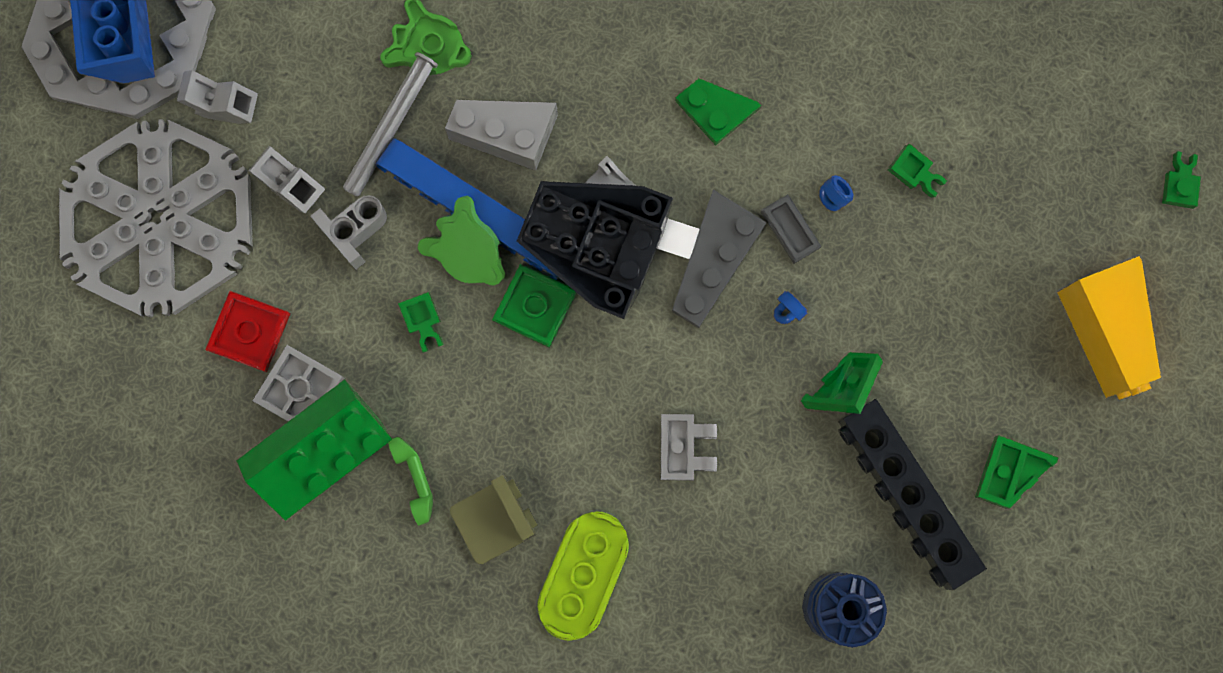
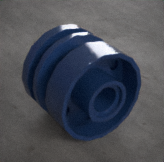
M841 572L822 574L811 582L804 593L802 604L804 619L811 631L823 640L852 648L863 646L875 639L885 625L887 608L884 596L877 585L864 576ZM844 604H845L846 609H845V612L843 613V612H842V609H843V606H844Z

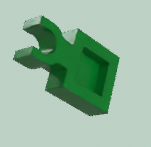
M911 144L903 147L887 169V171L910 189L920 184L922 191L931 198L936 197L938 194L931 188L932 180L940 186L947 182L941 175L932 174L928 171L933 162Z
M1177 151L1173 154L1172 161L1175 172L1169 171L1165 174L1162 203L1194 209L1198 206L1201 176L1192 175V169L1197 165L1198 155H1191L1189 157V164L1186 165L1181 161L1182 152Z
M430 292L398 303L409 333L419 330L421 335L419 343L423 352L428 351L426 339L430 336L436 339L438 347L444 345L440 334L435 332L432 326L441 322Z

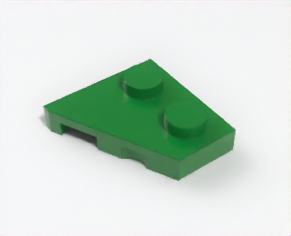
M699 78L675 97L676 103L715 146L761 108V104L757 101Z
M849 352L834 370L829 371L821 379L824 385L813 396L806 393L802 397V404L807 409L861 414L883 363L879 354Z
M995 436L975 498L1009 509L1021 498V495L1027 489H1030L1038 481V478L1045 471L1057 463L1058 457L1005 437Z

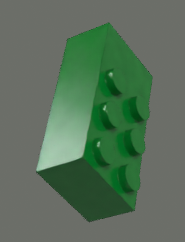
M344 379L236 461L245 482L286 521L390 442L392 438L378 416Z

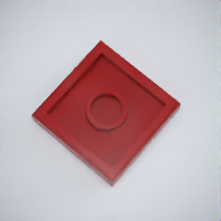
M229 291L205 350L267 372L291 313Z

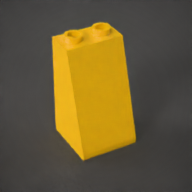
M1140 256L1082 278L1057 292L1105 397L1117 395L1118 399L1121 400L1152 389L1149 382L1161 378L1143 264Z

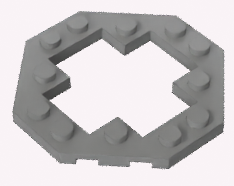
M69 0L36 1L22 43V49L53 100L139 119L176 98L179 94L184 71H196L207 40L208 28L211 20H213L216 8L211 0H175L186 20L159 35L174 60L155 70V77L135 81L121 90L115 81L88 75L78 80L53 35L72 25L71 4Z

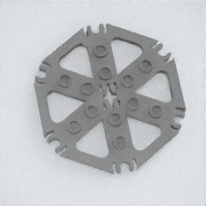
M163 119L158 120L159 127L154 132H150V123L146 120L142 121L141 125L136 122L83 155L75 162L84 165V170L77 166L70 167V170L78 174V179L74 183H69L66 180L62 181V184L69 190H72V193L65 192L59 188L60 260L64 261L62 265L67 269L74 265L79 266L78 272L73 274L71 279L79 282L76 285L144 317L143 308L146 316L153 317V309L159 304L162 305V314L170 316L171 306L169 303L171 302L173 306L172 314L176 315L237 275L236 272L228 270L227 266L230 265L235 269H242L243 266L235 262L234 256L238 252L250 254L249 249L241 245L240 242L248 243L253 247L250 175L247 174L248 171L244 166L238 170L231 169L232 164L237 162L239 157L232 149L168 120L169 126L167 129V124ZM184 141L209 154V162L206 166L173 186L172 144L174 142ZM128 144L135 145L137 148L138 191L101 174L99 171V164L103 159ZM228 191L235 193L237 223L232 231L223 232L190 216ZM85 201L121 218L120 221L85 243H77L74 238V208L80 202ZM154 210L158 213L163 212L160 216L161 222L159 224L149 223V220L152 219L151 212ZM174 244L212 263V271L209 275L183 291L175 289ZM139 249L140 286L136 293L132 295L124 294L101 281V272Z

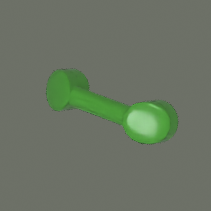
M392 438L388 444L396 464L407 461L419 498L410 501V507L417 525L420 526L428 523L431 518L433 495L418 453L402 438Z

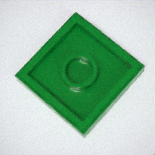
M520 264L492 321L550 348L577 292L563 283Z

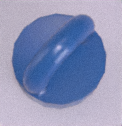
M834 175L820 187L819 196L827 209L837 211L853 200V191L843 178Z
M785 291L777 298L780 304L774 310V318L778 323L788 324L795 318L800 321L807 314L806 308L790 292ZM787 309L789 313L786 316H782V312Z

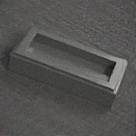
M788 194L761 210V214L793 264L822 247Z

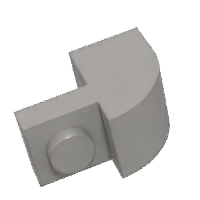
M190 70L183 73L177 101L195 109V114L201 117L242 124L251 123L258 93L234 81L217 83Z
M271 146L266 148L248 170L268 186L272 192L302 213H306L325 190L323 186L301 168L293 166Z

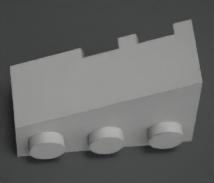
M456 100L445 130L451 141L537 170L558 116L557 103Z

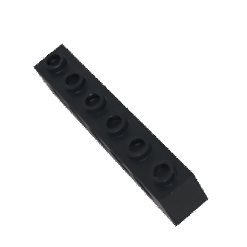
M874 399L864 405L861 414L851 413L838 421L841 426L838 429L841 438L848 446L853 444L859 454L856 457L859 466L866 474L871 472L877 482L874 485L877 494L884 502L889 500L895 510L892 513L895 522L902 530L907 528L914 539L910 542L913 550L919 558L925 557L932 567L929 570V574L935 584L940 588L944 586L946 590H955L987 569L878 400ZM867 431H872L878 436L879 443L876 448H871L866 444L865 434ZM885 459H891L896 464L897 470L893 477L887 475L883 470ZM905 486L911 488L915 495L914 501L910 505L906 504L901 498V491ZM923 515L929 516L933 522V527L929 533H925L920 528L919 522ZM943 543L947 544L951 550V556L946 562L942 561L938 555V549Z

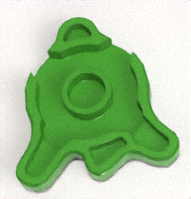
M420 0L405 1L404 7L409 23L407 25L396 24L392 27L393 44L380 55L382 64L387 68L396 66L412 67L417 58L415 53L419 52L438 64L437 68H432L429 75L441 74L455 67H464L470 63L472 57L471 51L464 44L456 24L442 15L430 13L425 9Z
M469 196L459 197L455 202L453 215L443 216L436 222V226L441 232V237H425L421 239L418 243V250L424 256L436 258L451 276L461 282L497 285L505 277L501 258H499L498 245L500 242L491 228L478 218L472 198Z

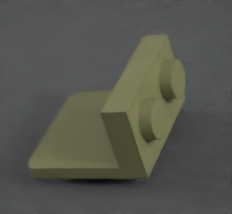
M504 475L492 480L490 486L450 508V514L477 564H485L536 536L533 528L538 526L532 512L529 508L523 510L518 501L522 494L514 479L508 481Z

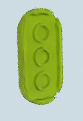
M597 511L583 514L575 519L565 532L539 595L537 606L542 624L556 638L567 641L584 638L597 628L602 619L629 550L625 529L619 520L610 514Z

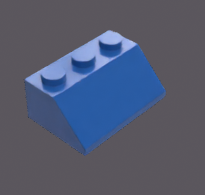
M70 0L76 67L79 74L119 83H129L155 77L146 0Z

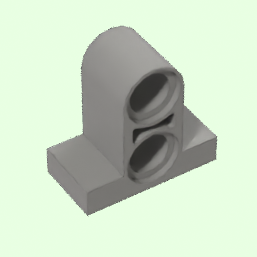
M367 195L357 199L333 220H330L321 208L310 217L355 269H358L366 261L355 249L385 224L387 213L377 198ZM369 208L378 209L375 217L364 219L366 210ZM353 228L352 235L349 238L339 239L340 232L343 229Z

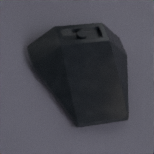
M541 181L517 242L594 308L625 320L640 293L663 236L674 198L645 186Z

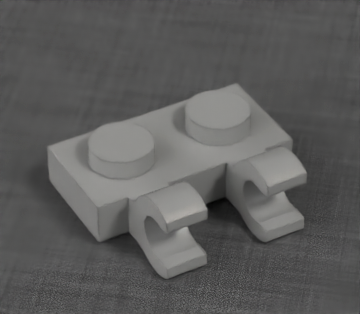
M661 414V480L694 481V471H717V457H694V438L717 439V424H694V414Z

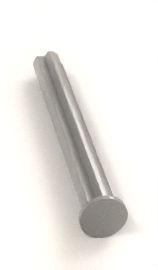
M419 52L415 53L417 58L343 186L345 191L358 197L363 191L376 168V162L390 144L432 68H437L438 66L432 59Z

